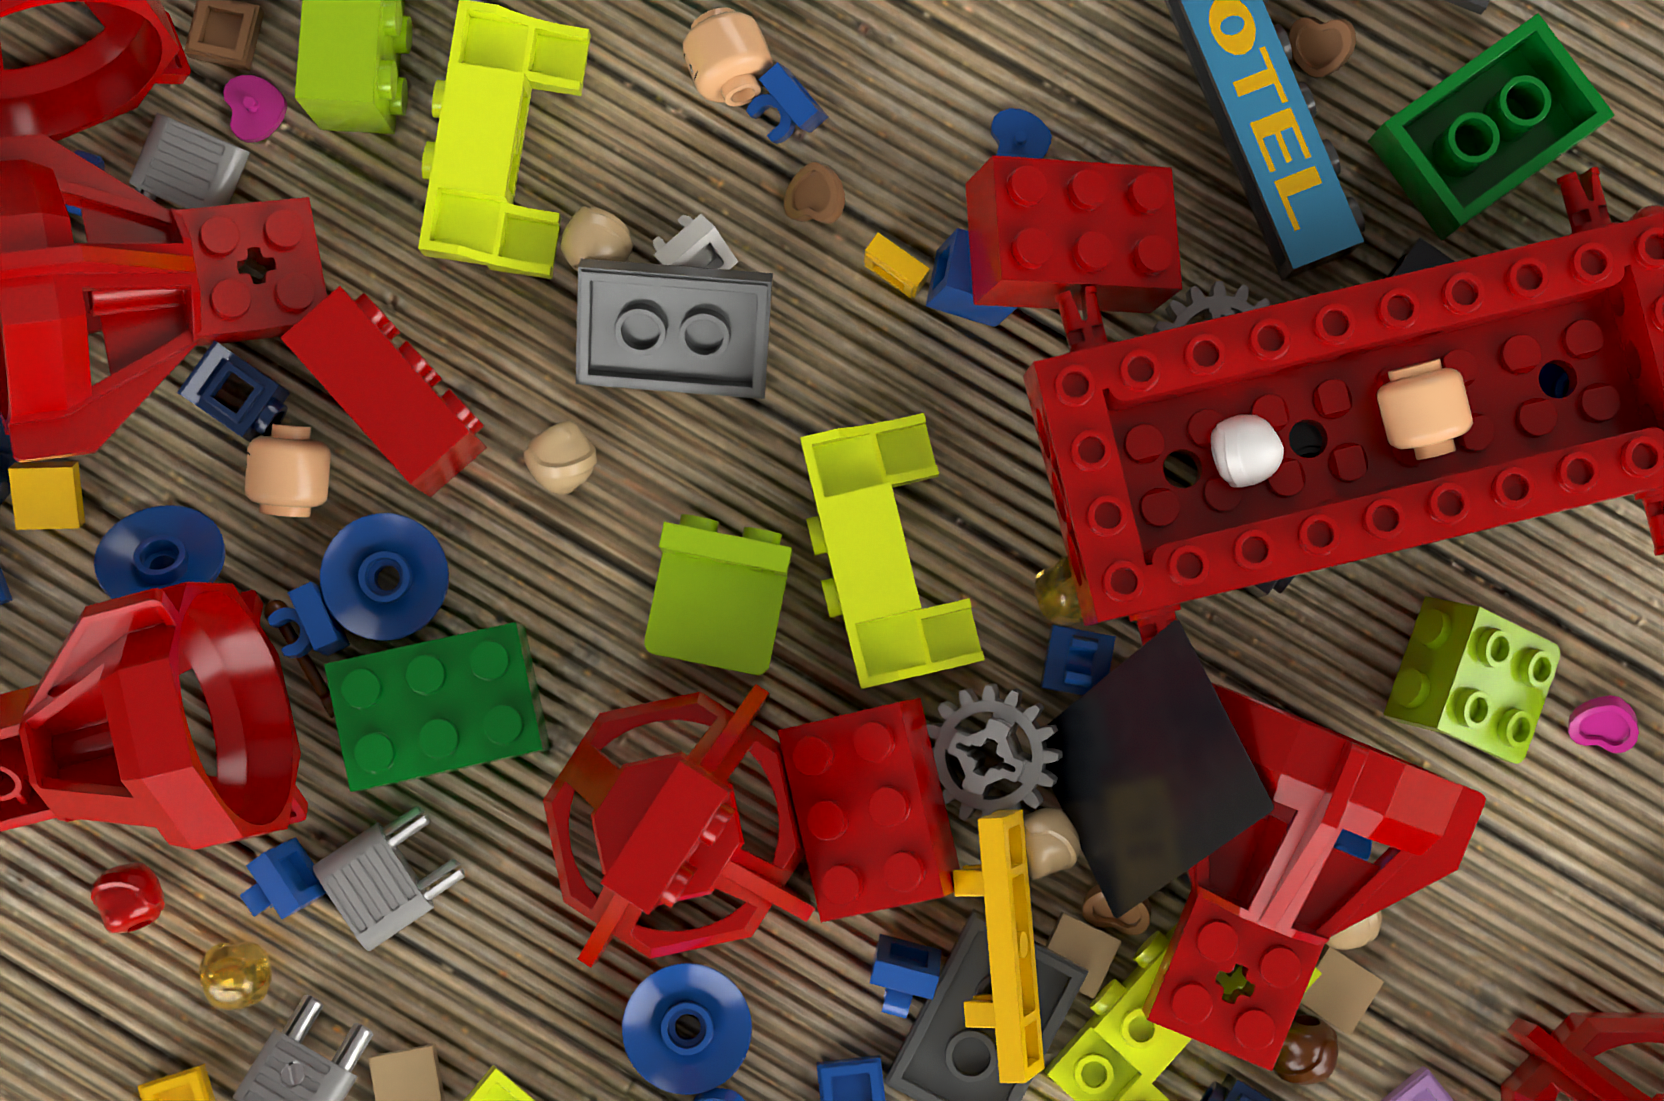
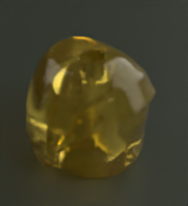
M1061 557L1056 564L1038 573L1035 579L1034 594L1042 614L1050 622L1059 626H1071L1082 622L1083 618L1068 557Z
M253 941L239 944L219 943L212 946L202 958L199 966L202 990L209 1003L219 1009L236 1010L255 1005L264 999L272 981V970L266 950Z

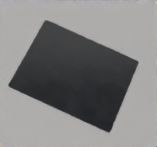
M1177 619L1047 724L1056 725L1058 729L1054 735L1046 739L1047 748H1055L1062 751L1061 759L1046 764V769L1058 777L1052 789L1062 810L1078 833L1082 852L1116 919L1274 810V804L1189 638Z

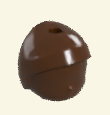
M1296 1014L1273 1068L1275 1074L1282 1080L1297 1085L1315 1084L1328 1079L1333 1073L1338 1059L1339 1048L1336 1032L1320 1018Z

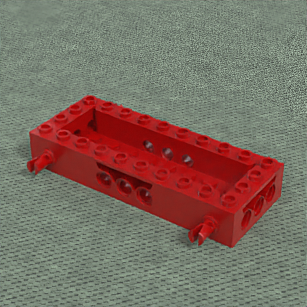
M1592 167L1581 174L1579 179L1576 171L1556 179L1557 185L1560 186L1572 234L1118 342H1108L1096 296V286H1086L1081 292L1083 320L1070 290L1056 295L1055 301L1059 307L1070 352L1033 361L1023 375L1084 626L1129 616L1130 622L1137 621L1142 645H1145L1177 619L1175 611L1182 610L1180 603L1629 495H1634L1635 500L1642 499L1654 545V555H1663L1664 213L1622 223L1611 222L1599 177V167ZM1440 359L1442 368H1452L1460 372L1473 418V425L1465 434L1453 438L1456 451L1432 458L1416 460L1414 448L1401 450L1389 444L1377 401V392L1383 384L1390 382L1389 371ZM1545 364L1558 365L1567 373L1569 388L1562 398L1550 397L1541 389L1539 373ZM1240 414L1257 415L1269 422L1280 438L1284 447L1283 460L1277 471L1268 479L1243 488L1231 487L1228 482L1222 479L1216 468L1211 450V432L1219 422ZM1296 423H1310L1319 430L1322 436V447L1315 457L1304 458L1292 450L1289 443V434ZM1182 452L1194 459L1198 474L1192 486L1178 488L1167 481L1163 465L1169 454Z

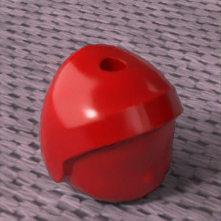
M139 861L106 870L95 880L91 891V900L101 915L105 929L113 934L133 932L150 925L159 918L161 911L165 907L164 892L158 877L149 866Z

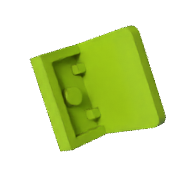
M681 514L679 524L664 522L659 543L662 557L644 639L645 648L651 654L751 675L764 674L769 669L793 554L792 547L780 545L782 534L759 528L744 527L742 537L718 533V521L694 515Z
M1425 596L1383 715L1403 724L1446 734L1506 762L1521 763L1526 757L1550 685L1555 676L1560 660V649L1557 644L1480 606Z

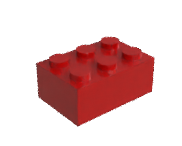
M992 155L965 183L974 305L1059 309L1055 296L1070 290L1077 309L1082 310L1081 292L1086 286H1096V296L1100 311L1152 313L1183 289L1172 167Z
M339 286L280 338L408 483L431 498L487 448L476 435L484 425L451 389H448L442 396L436 391L434 386L442 380L441 376L407 340L401 346H396L392 340L401 333L400 330L364 292L354 300Z
M921 698L900 701L777 730L821 923L942 898L954 892L953 870H960Z

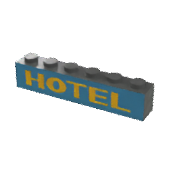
M1164 0L1281 281L1351 254L1364 242L1361 235L1365 231L1364 217L1356 200L1351 196L1345 197L1337 175L1341 172L1337 152L1330 140H1321L1313 121V117L1317 113L1313 95L1305 82L1297 83L1288 61L1292 59V48L1289 38L1280 24L1273 26L1264 4L1268 0Z

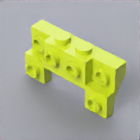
M470 0L458 1L446 80L438 79L433 90L432 116L439 118L436 142H426L422 157V178L429 180L418 249L424 256L487 265L493 271L552 279L562 217L557 212L513 205L532 89L576 96L582 95L591 38L589 29L533 18L497 4Z
M920 413L873 424L837 428L800 437L818 515L806 518L811 544L815 556L827 553L833 578L821 580L825 602L830 618L842 615L860 690L984 661L985 658L983 651H981L970 598L921 609L892 489L893 487L939 476L926 427L925 414Z
M1177 923L1165 936L1160 931H1156L1141 945L1132 958L1138 966L1122 984L1113 979L1102 988L1089 1005V1008L1095 1014L1044 1069L1045 1073L1075 1101H1170L1152 1083L1192 1039L1148 1021L1142 1009ZM1236 964L1231 973L1219 971L1216 979L1223 986L1225 994H1231L1238 987L1242 989L1245 986L1247 980L1242 974L1243 965ZM1316 967L1306 991L1322 974Z

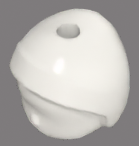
M1240 414L1219 422L1211 432V450L1216 468L1222 479L1228 482L1231 487L1243 488L1268 479L1277 471L1283 460L1284 447L1280 438L1270 423L1257 415Z

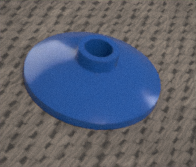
M155 506L128 515L108 530L96 549L94 570L99 585L111 599L152 588L161 589L183 582L213 583L220 574L225 561V544L219 528L205 514L183 506Z
M394 513L371 514L346 525L328 545L320 568L321 592L332 616L350 632L376 641L402 639L424 628L441 609L449 586L448 562L444 550L436 537L419 522ZM386 567L396 568L400 576L398 585L392 590H383L378 583V575Z
M697 963L673 964L650 974L632 993L626 1005L622 1021L623 1044L627 1056L636 1071L653 1086L666 1092L681 1095L707 1092L731 1078L746 1057L752 1035L750 1010L740 989L722 972ZM691 1014L697 1017L701 1025L700 1032L690 1038L680 1035L676 1028V1021L680 1016Z

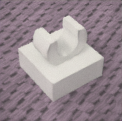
M702 214L694 220L686 215H682L677 219L683 229L669 242L665 243L659 236L653 240V246L657 251L653 255L660 265L730 270L738 263L715 226Z

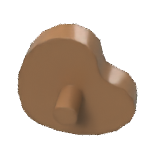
M1302 17L1296 20L1291 26L1289 33L1293 58L1300 68L1312 77H1324L1334 73L1348 61L1354 51L1356 32L1352 23L1346 19H1333L1324 23L1316 17Z
M817 162L809 163L799 170L787 187L784 197L786 215L790 219L799 222L815 219L822 223L831 224L839 219L845 205V192L839 177L830 167Z
M1097 884L1088 891L1084 898L1083 916L1093 926L1099 928L1113 927L1123 934L1133 936L1143 933L1148 928L1151 920L1152 906L1147 898L1116 919Z

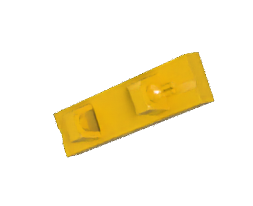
M1023 809L997 810L990 815L978 818L981 864L964 865L960 870H953L954 895L956 897L984 896L992 994H976L973 996V999L964 1001L965 1026L967 1028H995L1000 1083H1026L1045 1069L1024 816Z

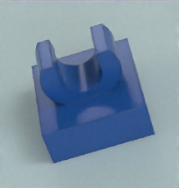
M778 62L759 78L770 94H762L755 97L746 109L750 117L757 119L767 109L777 108L780 113V123L767 135L770 141L776 144L786 141L793 134L796 125L811 133L829 117L793 73Z
M313 582L306 583L288 592L294 608H280L274 611L267 619L270 626L274 628L282 627L289 622H296L299 625L300 636L297 641L281 649L283 655L289 658L305 656L312 648L316 652L329 656L350 646L341 624L332 616L324 602L321 587Z
M1052 625L1040 688L1080 696L1084 695L1110 673L1116 636Z
M295 837L265 851L246 865L257 883L243 892L240 897L253 917L259 915L268 907L270 909L274 907L280 918L284 919L314 903L324 896L326 891L313 871L314 863Z
M883 934L879 935L873 958L870 984L885 987L881 1012L907 1018L913 995L933 1000L940 974L941 949Z

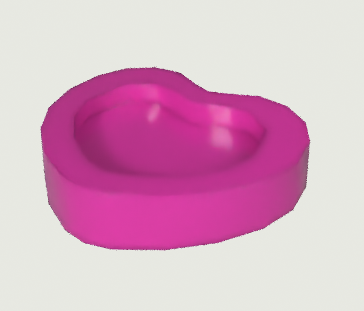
M240 75L230 79L224 87V100L232 109L231 130L239 140L246 143L259 142L268 138L282 123L287 111V101L284 95L270 82L253 75Z
M1608 695L1591 699L1576 707L1569 717L1568 733L1570 738L1577 744L1583 746L1599 745L1608 752L1622 753L1631 749L1637 742L1639 726L1636 714L1631 706L1620 697Z

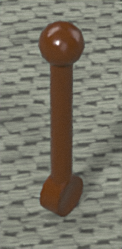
M274 599L269 601L264 607L263 614L265 619L267 620L274 611L286 608L288 605L281 600ZM290 622L279 627L288 645L296 642L299 638ZM309 654L296 658L329 717H335L329 688Z

